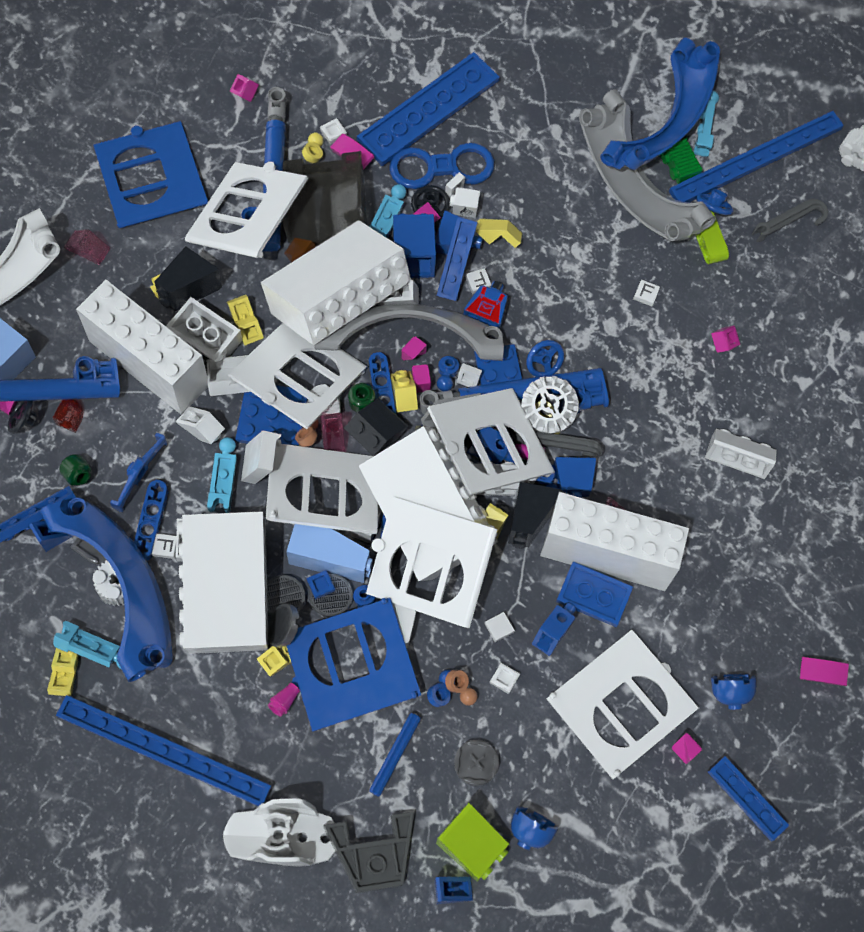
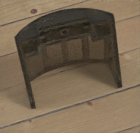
M361 151L342 153V160L311 164H304L303 158L283 161L284 172L308 177V180L282 219L288 243L291 244L294 238L310 240L317 247L358 220L367 225Z

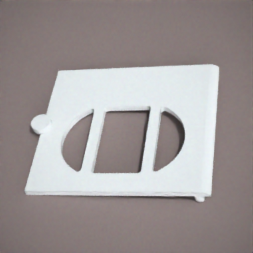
M235 162L187 233L185 242L262 258L263 248L308 180V177L275 170L276 166L273 162H267L263 167ZM257 180L266 185L267 192L261 193L234 186L244 181ZM227 194L262 200L249 220L215 213ZM211 220L244 227L231 233H218L211 228Z
M282 323L229 373L228 377L260 397L264 403L273 406L308 429L361 374L365 373L368 366L340 348L334 351L315 350L314 345ZM303 351H315L331 358L336 363L340 376L304 354ZM294 357H297L334 383L318 397L280 370ZM274 378L279 379L312 402L298 403L287 399L276 388Z
M513 388L432 405L427 408L469 496L542 476L549 477L555 473L529 419L525 417L526 413L521 407ZM496 426L517 469L497 474L475 430ZM505 426L516 431L524 440L528 450L526 465H524ZM466 434H469L488 474L478 470L469 461L464 450Z
M277 439L273 471L269 473L266 519L275 522L377 534L378 502L359 468V465L373 456L281 444V440ZM298 476H303L301 511L290 504L285 493L287 484ZM310 476L339 480L338 516L308 512ZM346 482L351 483L359 491L362 498L361 508L355 514L348 517L345 516Z
M393 497L382 538L375 539L372 542V549L377 552L366 594L380 599L390 598L392 603L470 628L497 529L494 526H486ZM412 541L401 586L398 589L391 575L392 558L401 545ZM420 543L447 551L433 602L407 593ZM456 555L463 567V585L454 599L442 604L454 556Z
M633 630L629 631L546 698L612 779L618 777L620 773L699 709L670 675V666L666 663H660ZM632 677L648 678L663 690L667 700V713L665 717L636 685ZM622 683L628 685L658 721V725L638 741L633 739L602 701ZM595 707L600 709L629 744V747L613 746L600 737L593 721Z

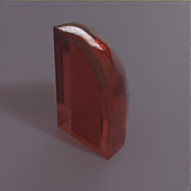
M77 399L62 400L52 418L57 426L76 433L83 418V408Z

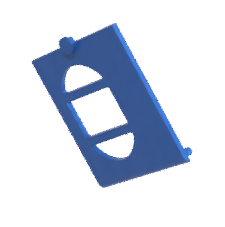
M181 121L143 131L140 126H133L131 128V135L93 145L119 228L208 203ZM132 148H147L156 152L155 154L114 164L120 154ZM157 160L161 161L166 180L123 192L120 191L115 176L116 171ZM168 187L160 199L149 204L138 205L125 200V198Z
M382 598L381 601L300 627L293 641L287 646L295 672L292 683L300 689L312 732L421 696L390 598ZM363 622L376 627L386 642V658L378 671L375 669L364 634ZM355 625L369 675L341 684L326 639V633ZM317 637L320 640L333 682L332 686L320 682L313 675L309 666V650Z

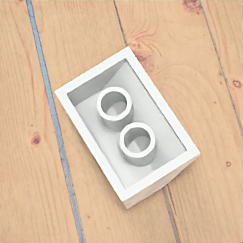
M192 297L189 298L166 325L168 329L215 363L230 356L242 342L240 329Z
M716 429L711 437L705 458L765 479L776 463V449L764 443L758 444L753 442L748 437H738L731 434L728 430Z

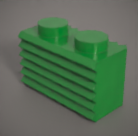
M687 138L679 140L661 155L663 163L667 164L670 168L669 174L671 179L676 180L677 184L702 172V167L694 151H692Z

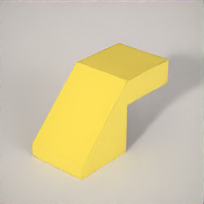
M479 219L477 221L475 232L489 245L499 236L505 238L514 248L521 244L522 233L509 220Z
M247 295L227 301L236 327L241 330L243 344L247 345L263 339L262 331L257 318L253 314Z

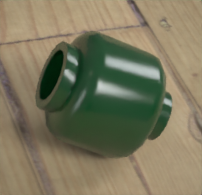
M366 383L355 384L349 390V406L356 413L375 400V391Z
M78 454L67 456L62 460L59 467L60 474L73 486L85 484L92 472L88 462Z

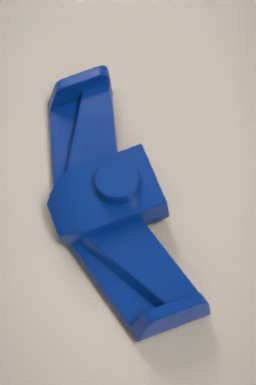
M156 433L155 438L157 442L142 458L138 456L135 462L129 465L127 469L128 480L118 501L111 500L112 508L119 512L124 511L123 506L134 485H138L148 470V464L162 446H167L164 435Z

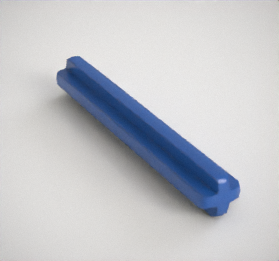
M409 714L370 787V793L373 795L381 796L420 722L418 715Z

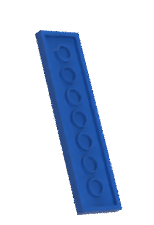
M473 52L357 136V141L372 153L374 159L383 166L392 160L397 153L414 144L499 81V76Z

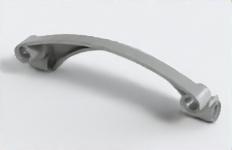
M614 89L606 93L603 97L605 104H597L595 108H585L580 112L579 121L598 171L612 194L638 221L669 241L686 240L692 234H700L715 222L716 218L704 202L688 203L667 196L653 185L641 166L633 170L625 165L619 170L607 166L601 161L600 156L611 140L632 141L630 107L617 90Z
M417 304L373 306L314 345L315 350L334 351L354 333L378 321L392 318H419L438 323L454 331L474 349L480 359L503 361L504 351L503 336L498 327L489 326L453 311ZM493 335L497 339H489L487 336Z

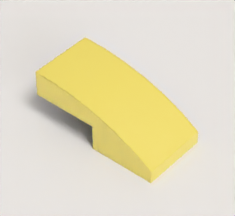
M272 646L257 658L270 677L291 663L288 649L284 646L282 648Z
M56 648L51 665L52 674L47 689L48 695L71 696L77 670L78 654Z

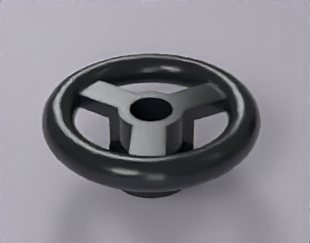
M423 186L415 191L411 199L414 213L419 209L418 206H423L427 202L441 218L444 211H449L450 209L449 195L438 186ZM422 193H424L423 199H418V197ZM439 195H441L445 201V205L442 211H440L437 207V204L439 202Z
M33 401L17 402L8 421V431L11 434L19 432L23 426L30 428L34 424L37 412L32 411Z

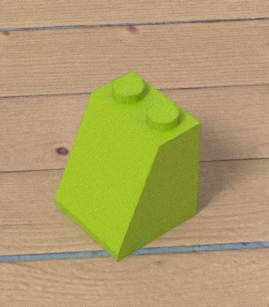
M470 803L438 837L436 842L445 853L476 881L480 878L485 880L493 871L490 866L495 860L499 863L508 854L506 848L509 845Z

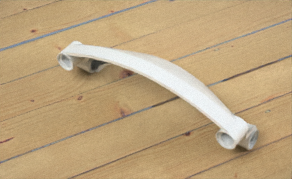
M40 208L18 219L11 241L0 256V305L34 281L60 253V247L48 227L49 224ZM47 244H52L50 248H45Z

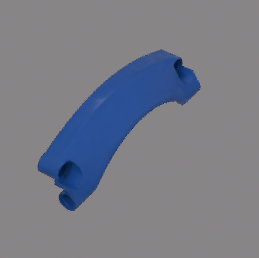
M682 38L670 58L675 79V100L668 120L658 132L644 139L627 142L611 140L600 156L601 161L605 165L619 170L626 165L628 168L636 170L665 153L690 131L702 115L715 84L720 48L717 43L709 41L703 47L698 46L695 48V43L691 39Z
M74 498L71 501L63 499L43 507L41 514L50 532L70 534L94 546L110 563L119 580L125 604V625L122 642L117 654V661L127 681L133 682L146 674V670L153 671L157 667H168L173 661L166 607L154 573L133 540L107 514L84 499ZM84 505L83 512L79 513L80 507ZM161 652L162 659L160 662H157V655Z

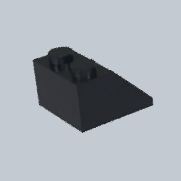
M379 398L357 412L344 427L373 457L392 446L408 428Z

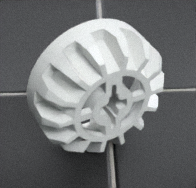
M557 376L540 377L538 380L530 383L529 387L524 391L521 407L525 411V417L529 419L533 429L543 433L555 434L564 431L574 422L578 413L579 402L575 389L566 380H562ZM546 389L557 390L562 395L556 397L553 394H549ZM540 393L542 398L541 407L536 409L535 400ZM545 396L548 400H550V402L555 401V413L552 409H550V407L545 408V406L547 405ZM564 398L565 406L560 414L558 411L559 400ZM542 410L545 414L551 415L553 418L543 417L538 412Z

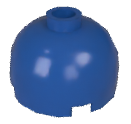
M748 674L723 675L724 679L718 680V676L711 677L713 695L721 704L728 705V709H742V705L749 703L755 696L756 676L754 675L750 679Z
M518 806L511 820L512 833L519 840L517 844L527 850H530L531 847L542 848L548 845L558 830V827H554L555 823L535 811L534 813H526L528 808Z

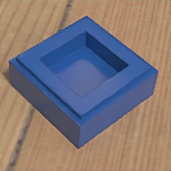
M327 570L306 578L315 600L335 591Z

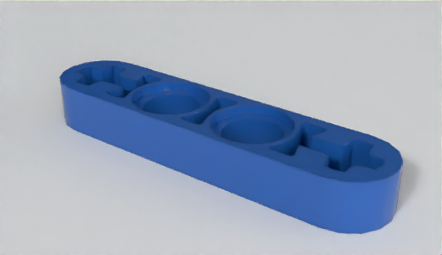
M381 352L373 353L369 358V369L372 388L375 391V400L381 396H387L390 402L386 406L396 414L387 357ZM376 359H379L381 362V371L378 372L377 364L375 363ZM379 377H384L387 383L379 386L375 381Z
M154 480L148 485L134 543L139 550L143 548L144 543L142 540L146 541L145 548L148 553L144 552L143 556L147 561L152 558L155 537L159 532L168 496L167 486L161 480ZM160 486L163 492L158 493V501H156L153 489L156 490ZM150 506H157L159 511L156 515L151 516L147 514V509ZM145 526H152L154 531L151 535L145 536L142 534V529Z

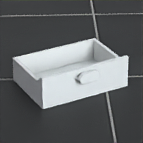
M248 355L226 357L216 363L210 359L207 360V383L210 396L251 392L228 377L229 373Z
M261 431L246 444L241 481L256 484L273 471L276 440L281 437V434Z

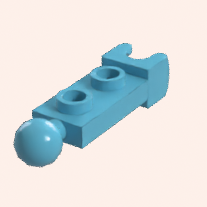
M713 90L700 116L703 122L699 123L698 137L694 147V154L703 157L709 156L714 135H710L715 104L719 101V94Z
M400 184L392 187V197L385 195L369 226L387 239L393 228V215H399L404 206V202L401 199L406 196V189Z
M229 437L223 438L219 443L222 454L215 453L207 503L209 512H214L215 506L218 503L223 504L225 513H230L237 456L231 454L235 450L236 443Z
M68 621L63 622L62 634H55L54 647L65 652H74L107 667H110L114 661L118 668L121 669L117 661L120 646L80 630L79 626Z

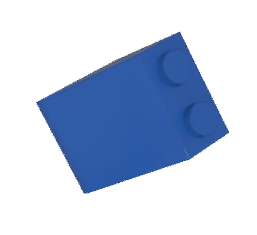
M434 214L393 215V242L404 250L410 278H434L436 260Z

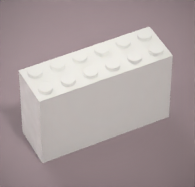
M358 220L263 280L261 285L271 314L309 343L315 345L409 283L411 278L403 248Z
M105 280L76 309L89 342L109 358H116L119 366L182 415L208 388V377L202 355L109 281Z
M423 426L359 465L386 519L392 498L397 497L486 526H492L486 520L487 514L484 508L476 502V494L469 496L436 428ZM495 536L494 544L498 543V541H497V539H496V536ZM412 541L406 542L403 545H401V548L407 560L410 554ZM420 543L413 568L418 581L433 580L441 575L447 555L446 550ZM456 555L454 556L451 569L461 564Z
M559 492L540 556L570 565L572 562H576L605 575L665 591L680 569L689 528Z
M263 512L182 515V521L178 523L179 535L183 539V543H179V557H182L183 565H179V578L183 582V587L179 588V599L183 604V609L179 612L180 623L184 626V632H180V645H183V648L189 654L268 650L266 520Z

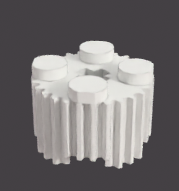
M863 125L860 129L854 128L848 133L840 145L839 151L841 157H843L841 162L845 166L850 167L853 165L864 172Z
M105 560V564L101 563L102 566H98L99 570H95L93 574L95 590L106 604L110 605L112 603L113 606L116 604L118 606L120 604L125 605L121 586L114 583L118 578L110 563Z

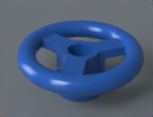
M713 189L711 195L701 193L696 197L697 202H704L712 212L730 215L734 211L733 207L725 201L728 195L721 190Z
M544 340L537 343L527 356L526 365L528 371L535 377L555 374L563 363L564 350L558 342L553 340ZM546 346H552L549 350L545 348ZM556 352H558L557 362L551 368L550 362L552 360V356ZM533 362L542 364L545 372L535 370Z

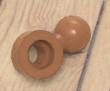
M318 419L308 429L303 427L297 432L295 440L300 446L309 447L315 443L317 437L315 429L319 424Z
M461 670L450 671L445 679L447 689L451 692L460 693V700L464 705H473L477 701L478 696L473 688H467L469 684L467 674Z

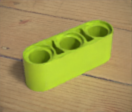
M715 220L709 228L700 234H695L707 264L725 261L729 258L727 245L718 222Z

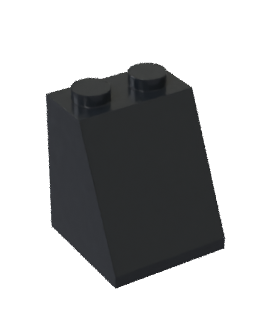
M187 246L183 248L154 281L159 302L165 308L170 307L174 311L181 309L190 297L198 301L222 288L219 269Z
M524 482L519 483L508 544H512L513 547L520 549L529 547L551 517L558 494L562 492V489Z

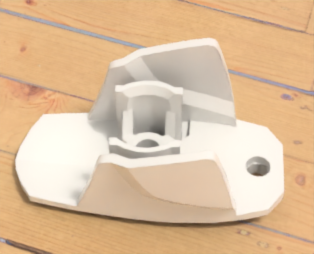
M274 799L265 804H260L254 811L233 813L223 833V840L229 855L249 861L286 866H309L329 861L335 853L330 841L328 843L321 841V838L327 835L323 826L333 824L334 821L331 817L318 813L315 806L303 799ZM306 835L308 837L307 840L301 843L299 837Z

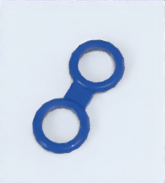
M476 143L462 144L456 147L451 154L430 155L427 151L420 148L409 147L403 149L392 158L389 170L392 179L407 189H418L426 186L432 181L434 176L452 175L455 177L458 173L465 177L464 184L474 185L482 183L490 177L494 170V159L486 147ZM476 152L485 159L486 168L480 174L474 176L466 175L457 168L456 160L463 153ZM410 156L419 157L427 164L428 171L421 179L408 180L402 177L397 169L400 161Z

